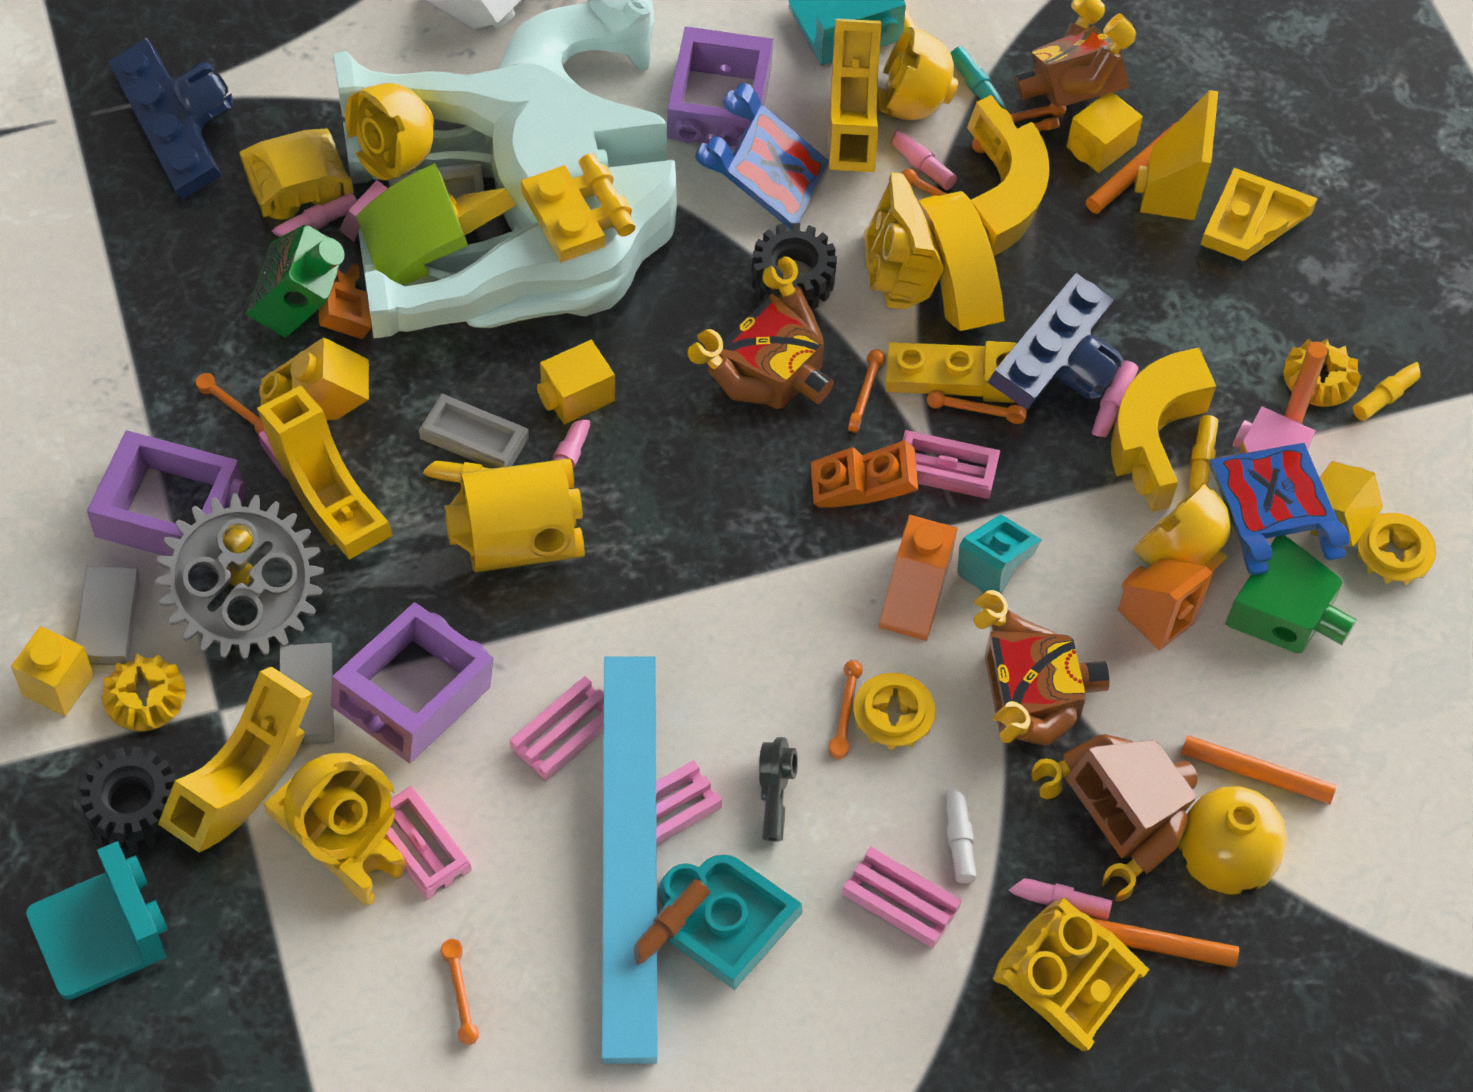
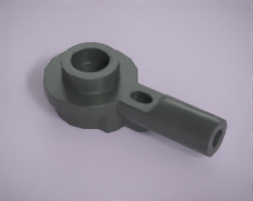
M776 737L774 742H763L759 757V781L762 787L761 800L765 801L762 839L772 842L783 840L786 810L783 806L784 789L789 779L796 778L798 770L796 748H789L787 738Z

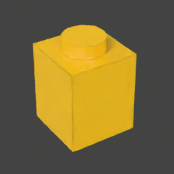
M1116 94L1102 95L1072 118L1066 147L1072 151L1078 160L1086 162L1095 171L1100 173L1136 146L1143 116Z
M592 339L540 362L541 383L537 384L539 397L548 411L553 409L556 411L564 425L615 402V374Z
M1332 461L1321 474L1320 480L1338 521L1345 526L1349 533L1350 540L1348 545L1354 547L1383 509L1375 472L1361 467H1353ZM1317 529L1310 530L1311 535L1318 536Z
M41 625L11 665L22 696L65 717L94 678L85 647Z

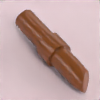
M694 879L670 906L666 905L654 918L652 926L634 946V956L637 965L649 959L669 938H673L685 926L686 919L710 895V891L704 883Z

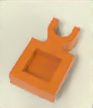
M352 264L345 274L338 269L330 296L326 303L318 310L320 326L363 339L371 329V318L367 292L355 287V283L360 276L358 265Z

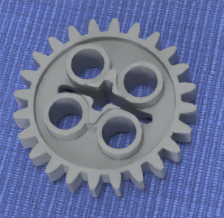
M234 493L231 498L230 508L223 509L218 499L213 497L211 498L212 513L206 515L197 506L192 507V514L195 520L192 526L179 519L175 522L178 531L182 535L181 539L165 537L163 540L167 548L174 553L173 556L157 557V564L170 570V574L155 578L156 586L171 588L170 593L159 599L160 606L169 607L176 605L177 610L168 619L169 624L175 625L183 621L188 624L182 636L185 641L193 638L196 634L203 636L200 651L203 653L215 642L220 644L221 659H226L232 646L239 647L243 660L248 659L250 646L257 645L264 657L268 656L269 640L274 638L280 645H288L285 633L287 628L300 634L305 629L297 618L298 615H315L316 609L306 602V598L321 597L323 590L318 586L310 584V579L323 576L324 568L309 566V561L320 554L319 547L304 548L303 543L310 536V529H304L295 533L292 527L295 524L297 515L292 513L285 519L280 520L277 518L279 503L276 501L265 512L260 510L259 495H254L249 507H242L238 494ZM242 529L248 532L253 541L250 549L240 554L227 550L223 544V538L230 530ZM264 543H271L272 549L249 573V581L252 584L249 587L242 583L238 584L215 612H210L207 608L209 603L231 581V573L228 570L233 567L240 571L249 563L256 551ZM278 562L287 566L291 573V579L286 585L272 587L263 580L262 570L269 563ZM202 566L211 568L218 576L216 586L206 592L193 589L188 581L190 573ZM238 600L249 601L257 610L256 619L249 625H236L229 619L227 610L232 603Z

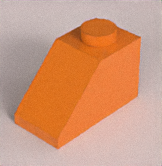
M909 515L896 556L879 628L927 641L952 560L958 531L957 527Z
M1166 558L1159 559L1147 569L1140 566L1131 572L1122 583L1121 587L1124 591L1118 611L1160 651L1195 624L1213 572L1203 565Z

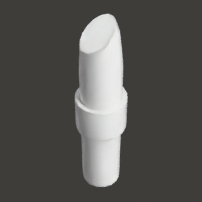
M948 788L947 817L949 825L946 827L948 845L952 848L956 882L967 884L977 879L972 847L974 844L973 828L969 822L965 797L958 791Z

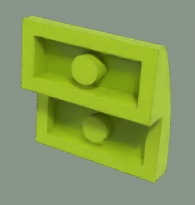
M435 163L389 187L356 215L375 269L383 273L390 280L403 286L428 276L427 263L468 246L443 178Z

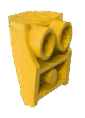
M312 129L261 141L239 152L251 190L260 206L263 217L269 216L278 220L288 219L298 212L300 204L312 202L314 205H323L341 196L354 193L352 180L344 169L328 129Z
M891 172L884 194L869 226L864 231L866 269L869 271L870 290L883 293L886 307L905 310L930 298L944 270V264L930 225L913 194L911 185L903 174Z
M1065 898L1054 900L1029 922L998 962L993 980L1010 988L1032 1009L1044 1017L1068 1042L1081 1051H1087L1095 1043L1092 1038L1126 991L1137 979L1143 978L1149 969L1111 931L1094 922L1085 913L1080 912Z

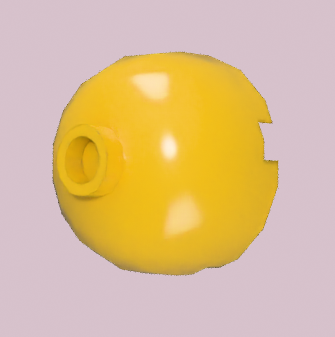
M910 27V33L904 31L900 35L883 70V73L888 75L887 91L878 86L877 111L905 121L921 120L934 114L942 103L948 105L951 102L958 86V80L953 78L954 63L952 56L941 40L915 27Z
M383 83L362 88L347 99L344 115L348 138L357 136L362 150L355 154L371 175L380 180L400 177L417 168L428 156L433 143L434 118L430 108L412 90L400 84Z
M1203 482L1178 503L1177 507L1170 514L1163 517L1134 546L1133 550L1149 567L1159 559L1166 558L1203 565L1213 572L1228 557L1222 549L1231 537V516L1220 496Z
M349 753L321 755L308 761L294 774L287 787L284 815L288 830L304 850L317 860L332 865L341 864L337 859L348 858L353 853L356 859L362 858L383 841L393 823L395 810L390 807V791L394 793L393 784L375 765Z
M1241 786L1218 787L1203 794L1187 812L1188 825L1179 843V851L1182 848L1183 856L1187 861L1186 868L1191 876L1208 889L1228 895L1240 894L1242 890L1252 889L1256 886L1259 889L1267 885L1276 874L1282 863L1287 842L1284 819L1274 804L1259 792Z

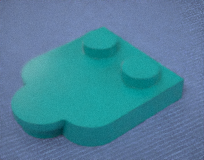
M731 855L710 857L699 867L687 863L676 865L665 874L660 883L659 893L661 902L664 905L663 909L666 905L670 906L694 879L704 883L709 889L710 895L686 919L685 926L673 938H669L668 941L735 990L802 915V903L747 864Z

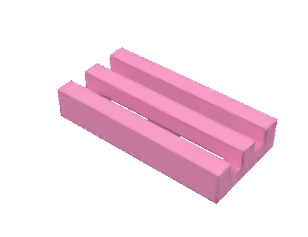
M905 430L903 440H906L915 450L939 455V457L915 453L918 484L985 499L990 498L1000 450ZM958 459L982 465H987V467L983 468L965 463L958 462Z
M584 676L510 739V748L547 781L604 731V692L600 689L596 691L592 687V681ZM586 698V700L581 705H579L574 711H572L567 717H565L560 723H558L553 729H551L546 735H544L539 741H537L531 748H528L529 745H531L536 739H538L543 733H545L550 727H552L557 721H559L579 702ZM595 709L601 712L544 762L540 759L546 751L559 740L565 738L574 730L575 726Z
M694 760L656 781V801L685 784L692 783L656 804V820L671 813L674 809L698 795L703 799L656 827V845L722 808V799L717 792L714 793L711 790V783L706 776L702 777L699 773L700 768Z
M412 786L391 798L390 807L395 810V823L434 875L428 877L391 827L385 839L402 854L405 861V871L427 900L436 895V889L442 885L446 888L454 883L453 878L457 875L465 876L472 871L469 860ZM408 804L452 863L446 867L442 864L400 807Z
M871 846L866 852L864 860L857 865L852 878L847 880L842 890V895L932 949L954 918L962 901ZM872 868L878 871L879 873L883 874L884 876L888 877L889 879L900 884L901 886L905 887L906 889L910 890L911 892L915 893L916 895L920 896L921 898L925 899L926 901L930 902L931 904L942 909L943 912L935 908L934 906L930 905L929 903L925 902L924 900L920 899L919 897L915 896L914 894L910 893L909 891L898 886L897 884L893 883L892 881L888 880L887 878L883 877L882 875L878 874L877 872L873 871ZM862 883H868L890 896L893 901L906 909L910 908L935 923L934 927L930 928L861 886Z

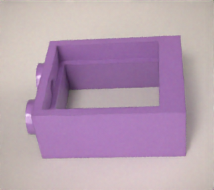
M685 26L667 107V138L687 143L708 144L709 140L714 137L709 134H714L725 140L730 149H735L750 120L737 116L726 108L685 103L684 98L690 71L754 80L753 88L761 103L765 106L772 69L774 39Z
M126 430L87 509V514L94 536L97 538L163 556H173L174 552L167 548L163 540L165 537L181 539L182 535L178 531L176 524L128 511L148 468L213 485L202 509L206 515L212 513L211 498L216 497L223 509L230 508L232 495L237 493L242 506L246 496L247 484L242 481L238 460Z
M414 602L332 676L331 707L411 764L490 688L494 658L489 655L480 643L473 640L469 641L452 629L440 615L430 613ZM412 641L459 673L417 714L370 681Z

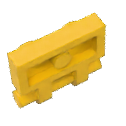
M592 153L582 156L578 161L584 173L582 176L572 178L567 167L563 165L521 180V192L560 263L605 247V234L603 230L614 227L620 237H625L633 233L636 228L630 217L632 213L630 205L625 197L619 196L612 186L614 179L606 165L600 164ZM596 195L601 203V207L590 210L585 199Z

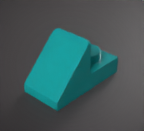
M1000 514L963 537L959 545L957 573L961 578L984 592L995 590L1002 595L1015 568L1034 556L1042 539Z

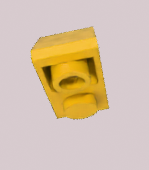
M323 337L261 379L259 389L261 406L301 385L324 411L326 420H338L369 400V359Z

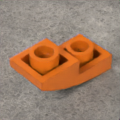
M906 440L865 455L860 454L854 447L811 462L813 504L818 508L871 503L918 490L915 448Z

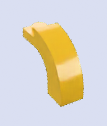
M835 19L829 109V170L875 172L878 140L877 84L881 21Z
M992 95L976 102L967 129L979 141L981 147L993 161L1000 174L1001 183L997 187L971 199L987 233L993 256L1015 244L1030 227L1047 188L1049 158L1044 141L1033 122L1017 129L1010 113L1002 109Z
M962 191L917 200L930 225L944 264L940 283L945 319L959 331L1004 322L1003 301L995 259L983 223L971 200Z
M1199 347L1170 354L1147 366L1133 379L1121 401L1111 440L1113 467L1116 476L1132 473L1135 489L1140 496L1145 495L1151 512L1170 508L1178 484V480L1160 441L1158 431L1175 420L1208 413L1216 388V384Z
M301 385L257 408L265 433L281 469L304 510L330 546L336 544L350 560L393 536L388 520L361 491L342 461L332 439L324 411Z
M273 667L260 671L234 732L222 749L206 765L189 775L175 780L158 825L198 852L217 844L234 832L273 790L294 758L306 733L299 726L313 694Z

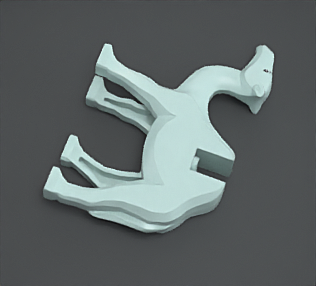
M588 0L585 3L544 11L523 22L512 34L499 69L469 75L439 71L407 74L375 72L358 64L347 51L333 53L342 117H345L344 111L347 99L362 88L383 83L403 85L417 94L430 108L434 119L467 125L464 128L448 131L433 130V143L430 153L414 170H421L434 163L437 167L480 162L483 178H494L496 189L506 188L516 206L503 213L512 232L483 242L470 244L467 247L426 264L429 272L428 276L404 286L390 280L383 273L375 269L361 229H358L374 338L392 336L399 331L409 332L442 324L466 321L468 325L476 328H493L516 321L563 313L588 316L612 308L624 296L642 261L667 243L675 229L677 209L675 161L667 160V124L656 113L622 105L585 91L565 73L563 65L576 53L588 50H603L625 54L636 68L642 71L647 70L650 63V43L655 24L652 0ZM343 122L352 184L367 183L371 179H378L371 175L358 160L355 153L361 151L362 148L358 143L357 136L348 138L345 122ZM592 153L596 156L599 163L606 165L614 179L612 186L619 196L625 197L632 210L630 217L636 228L633 233L625 237H620L614 227L603 230L605 234V247L560 263L521 192V180L563 165L567 167L572 178L582 176L584 173L578 161L582 156ZM596 195L585 199L590 210L601 207V203Z

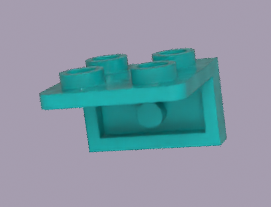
M789 0L788 8L820 65L833 62L835 19L881 21L880 47L897 42L903 33L906 3L904 0Z
M118 841L97 850L105 873L33 903L27 909V918L60 996L66 1000L79 997L167 958L159 934L168 931L156 900L145 905L139 889L148 886L145 875L136 855L125 859Z

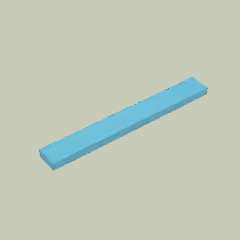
M604 656L602 1064H657V952L639 965H637L634 956L636 942L652 926L653 920L657 916L656 656Z

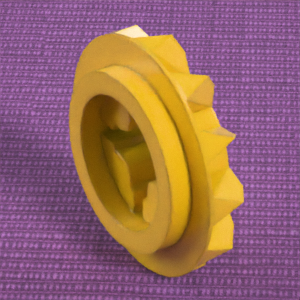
M1309 339L1298 348L1293 347L1285 361L1283 374L1285 382L1291 391H1293L1308 345L1312 343ZM1325 339L1321 343L1328 350L1324 363L1327 365V371L1330 373L1325 378L1324 383H1320L1321 376L1318 377L1309 404L1330 407L1346 402L1355 394L1361 375L1358 373V359L1350 358L1347 355L1346 346L1338 349L1331 346L1328 339Z
M1401 513L1377 515L1357 541V558L1362 559L1367 565V574L1377 573L1384 578L1385 584L1396 580L1402 581L1407 586L1414 579L1424 578L1436 559V544L1430 531L1418 520ZM1389 539L1397 549H1405L1401 562L1399 559H1396L1393 552H1385Z
M136 653L131 661L124 664L117 662L115 671L109 677L104 678V689L101 699L107 715L114 723L132 731H149L167 724L179 713L185 701L186 686L176 664L171 665L164 661L159 654L154 658H144ZM140 678H144L149 687L153 688L149 690V698H146L147 706H143L136 693H131L137 690V683L140 682Z
M883 673L867 680L858 690L853 705L856 728L861 729L867 735L870 744L874 742L884 744L890 751L897 746L904 745L912 748L918 740L924 736L928 737L936 714L934 699L926 686L914 677L902 673ZM893 697H897L899 711L904 714L900 715L896 726H892L891 722L888 721L887 713L880 712L888 710L889 704H892Z

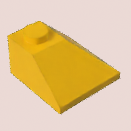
M1209 90L1151 148L1147 166H1138L1134 192L1142 194L1140 212L1195 221L1211 165L1218 91Z

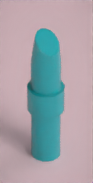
M963 46L953 49L950 53L953 63L965 78V83L972 93L977 94L980 100L992 95L999 106L1006 110L999 93L991 84L992 81L986 72L978 67Z

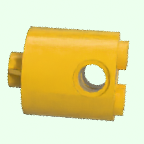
M571 459L460 473L461 490L450 505H444L449 544L459 545L469 552L474 572L585 556L581 528H574L576 526V519L583 518L579 489H569L574 488Z

